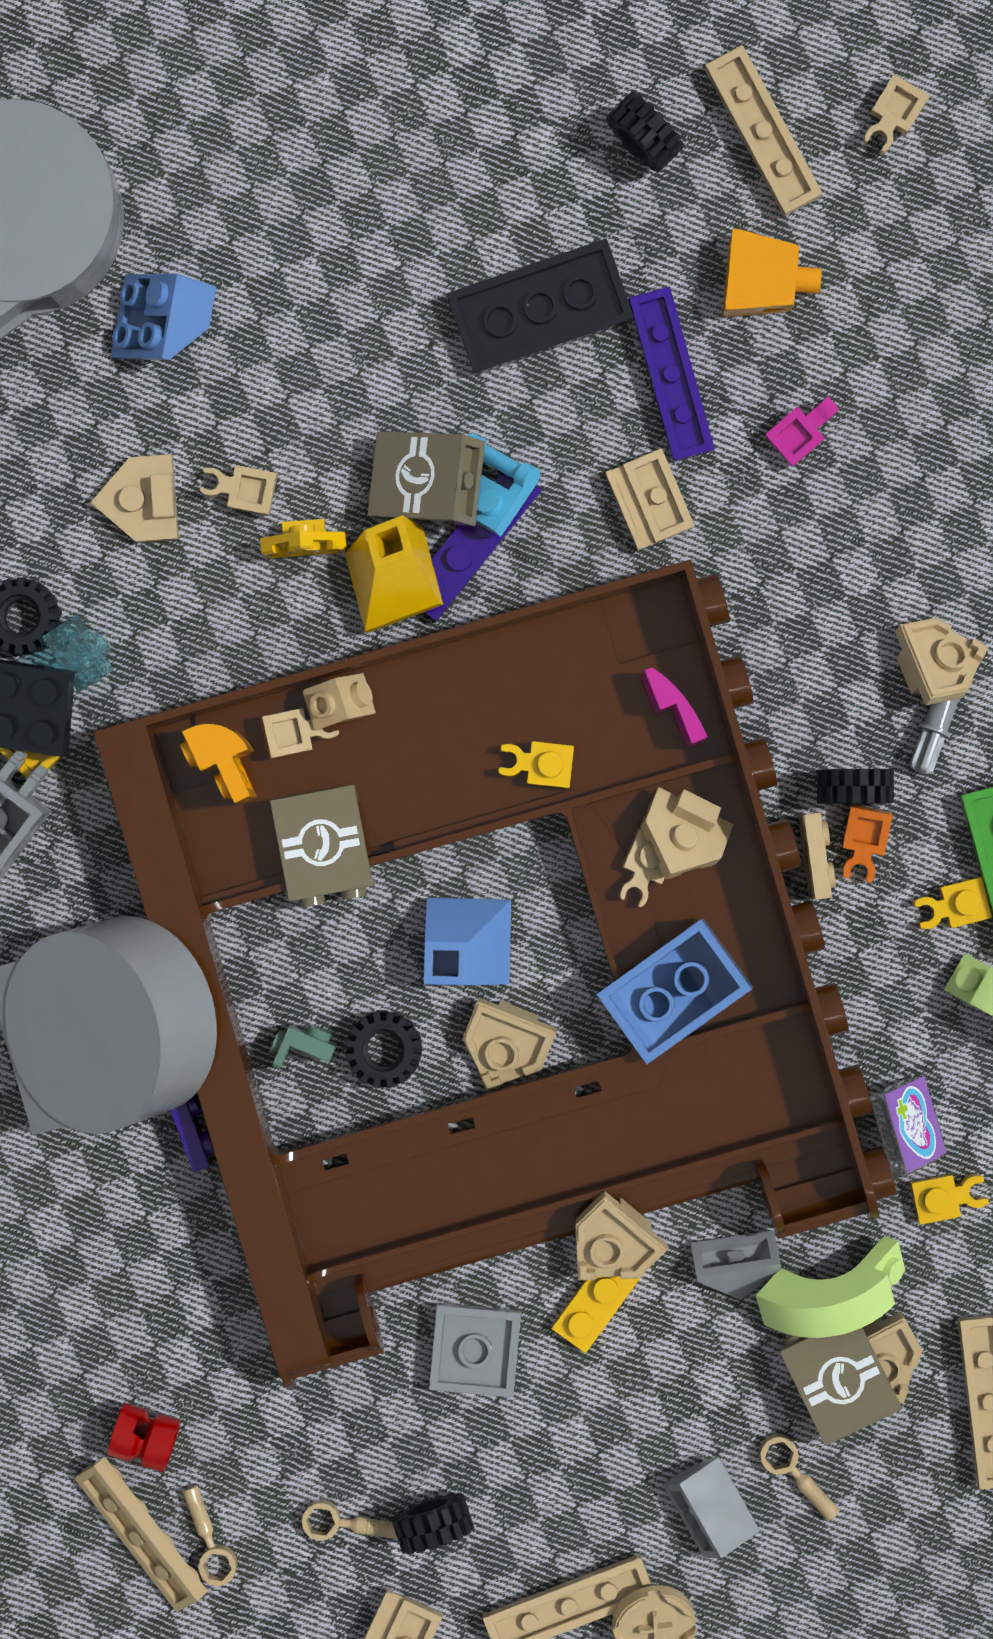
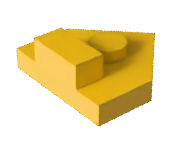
M324 519L282 522V534L260 538L261 554L266 559L346 553L348 550L346 533L326 532Z

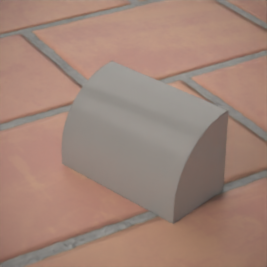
M719 1457L697 1463L663 1483L666 1492L704 1558L722 1559L760 1532L759 1527Z

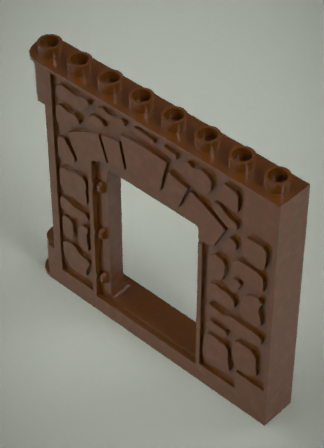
M691 559L94 731L147 919L171 932L190 951L206 978L213 998L217 1021L215 1055L209 1074L197 1093L274 1360L286 1388L296 1386V1378L384 1353L382 1335L371 1292L575 1234L576 1218L604 1191L615 1200L621 1197L640 1214H644L759 1181L765 1208L777 1239L866 1214L869 1220L879 1218L876 1201L896 1196L892 1172L882 1146L862 1151L853 1121L855 1118L873 1113L861 1069L858 1064L838 1069L829 1038L849 1031L839 991L834 982L815 987L807 962V954L825 949L823 934L811 900L791 906L782 873L801 868L799 851L792 828L787 818L767 824L758 791L778 785L771 754L764 737L746 742L743 741L734 710L754 704L747 671L740 655L720 660L711 627L730 622L725 595L717 573L696 578ZM653 667L683 694L706 732L708 738L704 742L687 748L672 709L658 715L655 714L640 677L644 670ZM364 673L366 683L372 691L375 714L323 728L322 730L327 733L339 730V734L329 740H321L316 737L310 738L312 744L311 751L269 760L260 721L262 716L303 708L306 720H310L311 718L303 695L304 689L334 678ZM201 724H215L236 731L246 738L255 752L240 758V761L257 797L243 804L234 803L232 798L224 799L214 778V775L220 773L219 769L208 773L200 771L199 767H190L180 746L181 743L186 741L182 731ZM532 741L574 746L569 789L527 784L528 772L524 771L513 777L500 775L498 773L499 767L512 768L517 762V758L513 753L501 752V746L513 744L518 746L523 753H531ZM356 785L359 798L358 806L370 867L554 813L562 814L569 825L613 981L619 979L704 918L754 988L648 1064L644 1062L631 1043L630 1048L624 1053L288 1150H281L275 1146L210 919L212 914L218 910L287 891L270 800ZM658 787L676 796L685 789L721 807L718 817L734 825L722 858L715 865L702 869L696 868L667 880L664 878L661 885L649 881L647 886L649 892L648 900L641 908L635 907L639 899V892L633 887L628 889L624 900L618 899L619 888L629 880L632 874L620 867L636 830L641 828L652 795ZM599 1081L601 1090L576 1096L575 1087ZM473 1118L475 1126L450 1132L448 1124ZM343 1154L347 1155L348 1162L325 1169L323 1160Z

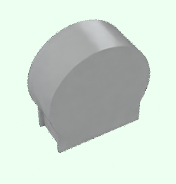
M0 99V340H2L31 317L64 309L91 292L111 268L121 245L124 228V206L118 182L92 137L65 113L51 106L23 99Z
M120 916L47 936L31 946L20 960L0 966V1025L32 1135L64 1127L90 1134L109 1133L178 1108L190 1100L205 1082L214 1060L217 1040V1021L213 998L206 978L195 958L177 937L162 926L140 917Z

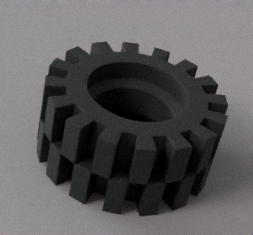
M630 92L606 117L608 126L614 130L615 136L622 140L621 143L626 148L628 147L636 158L638 157L646 167L649 166L654 172L659 173L684 148L680 136L672 130V125L663 119L664 116L660 112L657 113L649 102L646 103L643 97L637 96L634 92Z
M17 577L15 580L7 579L2 581L3 584L0 586V649L12 654L27 656L47 649L46 645L55 641L57 638L55 634L58 629L61 630L62 622H60L62 610L57 604L56 596L47 587L32 579ZM17 601H29L37 610V623L28 632L16 633L7 624V611Z
M894 769L817 770V804L894 803Z
M388 1010L372 1012L360 1019L350 1031L345 1045L346 1060L349 1062L352 1073L356 1074L364 1084L368 1083L373 1085L372 1087L379 1089L380 1087L392 1088L407 1081L416 1071L422 1055L421 1036L414 1027V1024L400 1013L388 1012ZM389 1033L399 1041L401 1052L399 1058L394 1063L382 1066L374 1063L369 1057L368 1043L376 1034Z
M448 1493L445 1496H435L431 1500H423L420 1504L408 1506L409 1509H402L398 1512L399 1514H394L391 1519L403 1554L423 1553L426 1549L431 1551L437 1549V1546H446L451 1544V1541L463 1538V1535H468L471 1533V1530H474L473 1521L462 1493Z

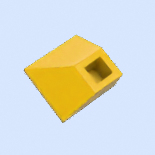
M402 515L364 530L345 553L365 632H373L443 605L423 526Z

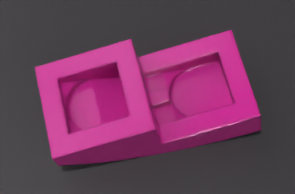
M653 667L644 670L640 677L655 714L658 715L672 709L687 748L704 742L708 738L706 732L683 694Z

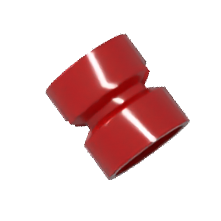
M124 1402L113 1430L107 1456L129 1463L134 1458L140 1459L141 1467L164 1473L178 1435L181 1420L161 1413L154 1417H149L146 1408ZM146 1436L145 1440L140 1439L139 1437Z

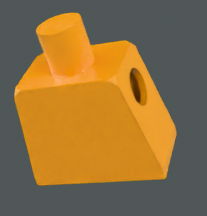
M732 229L729 237L722 316L734 317L790 312L794 306L795 292L819 294L822 268L798 266L799 246L796 244L740 229Z

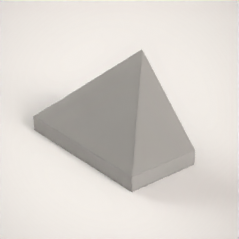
M774 1230L690 1243L697 1282L739 1300L745 1298L781 1269Z

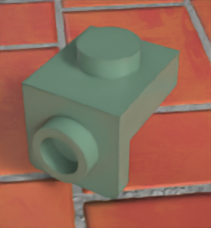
M291 1024L286 1033L278 1031L269 1054L276 1056L272 1066L279 1069L283 1066L291 1047L330 1062L338 1044L330 1041L332 1033L309 1024L307 1030Z

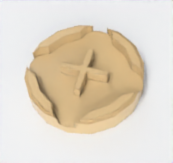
M650 1585L633 1591L621 1600L613 1613L611 1627L615 1639H694L696 1618L691 1602L681 1591L669 1586Z

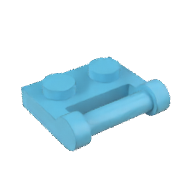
M471 433L468 436L485 441L483 462L514 479V483L508 490L481 475L476 523L501 537L537 485L540 478V470L529 463L520 464L488 446L486 439Z

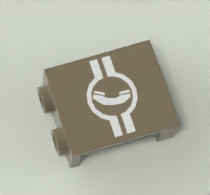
M377 432L376 444L372 452L373 471L371 488L367 496L369 505L367 516L389 521L403 515L409 519L440 520L461 526H476L485 441L463 434Z
M356 785L270 800L289 902L299 900L300 908L324 904V895L341 892L342 900L367 896L366 887L375 885L366 849Z
M863 1328L832 1337L805 1338L792 1336L784 1340L787 1348L780 1351V1354L825 1446L902 1410Z

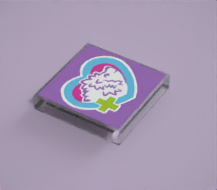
M924 1073L910 1076L870 1095L894 1178L908 1176L947 1155Z

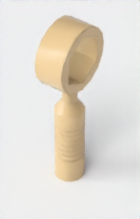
M772 1434L764 1439L760 1446L759 1455L765 1469L777 1475L789 1472L796 1480V1487L809 1499L827 1521L835 1518L840 1509L827 1497L809 1475L802 1474L795 1467L798 1461V1450L792 1439L783 1434ZM784 1442L792 1450L787 1464L773 1466L766 1459L768 1448L772 1444Z
M198 1485L187 1487L182 1490L197 1534L204 1539L207 1546L199 1561V1574L209 1585H225L235 1575L238 1565L237 1557L229 1547L214 1544L212 1538L213 1526ZM211 1554L227 1556L231 1569L224 1577L209 1575L205 1562Z
M324 1499L311 1502L305 1508L302 1517V1527L305 1534L317 1541H325L332 1538L339 1527L350 1528L355 1534L397 1539L392 1521L356 1517L352 1520L341 1519L338 1508L332 1502ZM314 1509L330 1510L334 1524L327 1532L312 1530L308 1517Z

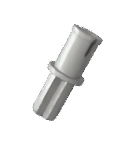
M961 698L930 704L924 723H919L918 729L921 732L909 763L913 770L923 774H931L934 771L944 740L949 739L951 736L948 729Z

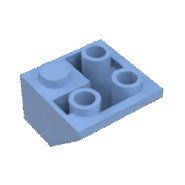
M125 274L124 284L120 291L117 324L112 336L111 357L115 359L170 360L209 329L216 286L180 274Z
M427 898L424 984H509L511 900Z

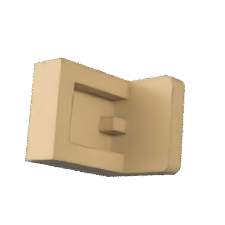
M364 673L334 678L303 691L315 730L341 722L361 719L376 713L372 702V691L366 683Z

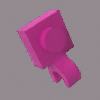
M829 396L806 416L797 406L767 432L765 437L788 464L794 467L824 441L825 438L818 431V428L833 417L839 408Z

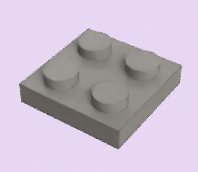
M437 1303L429 1390L514 1398L521 1310Z

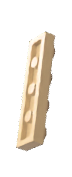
M741 45L706 64L704 69L783 216L785 217L821 198L823 193L744 46Z
M993 1314L957 1318L977 1487L980 1490L993 1488Z
M105 1456L86 1467L74 1478L176 1612L196 1603L208 1592L201 1583L196 1570L185 1562L175 1549L170 1536L159 1528L149 1515L146 1505L136 1498L123 1481L120 1471L110 1464Z
M637 1554L484 1613L483 1621L490 1639H549L613 1614L623 1598L637 1589L652 1585L641 1555Z

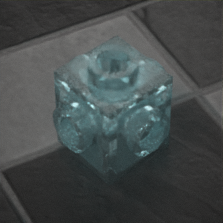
M78 614L42 636L54 655V658L48 661L50 666L75 671L74 687L77 692L97 683L102 677L114 670L105 656L112 650L99 630L91 634Z

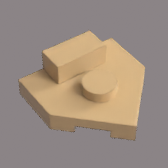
M172 454L129 457L90 503L137 543L179 540Z
M937 617L901 624L895 631L902 648L896 659L911 695L920 693L925 705L962 698L967 693L974 679L975 672L988 649V646L978 640L973 639L970 641L952 631L951 625Z
M658 787L652 795L641 824V829L647 842H651L660 860L658 865L665 880L680 876L682 873L696 868L702 869L715 865L722 858L734 824L718 817L721 807L685 789L676 796Z
M479 997L464 1033L463 1041L478 1068L486 1091L488 1092L503 1086V1083L523 1075L528 1076L540 1071L556 1035L557 1028L538 1021L539 1015L501 1000L499 1004H495Z
M606 1191L597 1197L576 1218L578 1280H595V1277L621 1276V1279H638L667 1251V1243L652 1231L651 1222L624 1199L619 1197L615 1200Z
M899 1312L885 1320H882L880 1317L862 1328L899 1403L904 1404L914 1367L918 1366L923 1351L902 1312Z

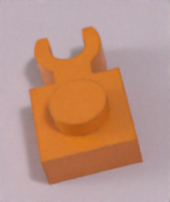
M850 804L842 848L854 851L843 864L844 878H850L851 869L854 865L862 864L867 868L866 882L871 883L873 881L876 871L871 857L872 854L885 855L893 817L892 812Z

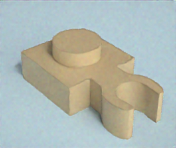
M894 74L870 112L880 122L868 129L864 136L863 144L866 146L871 136L875 134L881 135L885 140V145L879 154L884 155L892 145L893 131L897 130L906 136L930 95Z
M235 465L233 477H229L215 468L204 469V474L217 476L218 485L212 490L200 488L203 495L208 497H218L223 494L229 495L228 508L270 516L277 473Z
M303 708L260 718L269 760L311 751L312 744L310 738L316 737L321 740H329L339 734V730L331 733L324 732L322 729L315 730L311 719L306 720Z
M641 828L636 830L620 867L632 874L629 880L621 885L617 895L619 900H624L628 889L631 887L637 889L639 892V899L635 905L637 908L643 907L648 900L649 892L647 886L649 881L661 885L664 881V876L658 865L660 860L652 843L647 842Z

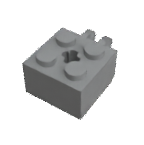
M17 750L0 771V878H3L52 812V810L32 796L48 773L45 767L40 764V766L33 769L22 787L11 780L25 763L27 754L21 750Z

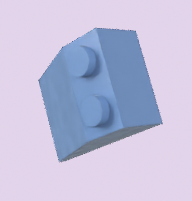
M703 918L596 995L644 1062L648 1064L754 987Z

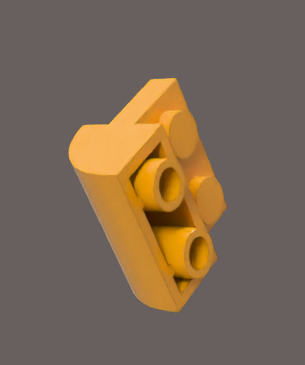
M201 724L182 731L186 741L181 743L180 746L190 767H199L200 771L208 773L219 769L220 773L214 775V778L224 799L232 798L234 803L243 804L257 797L240 761V758L255 752L246 738L236 731L215 724Z

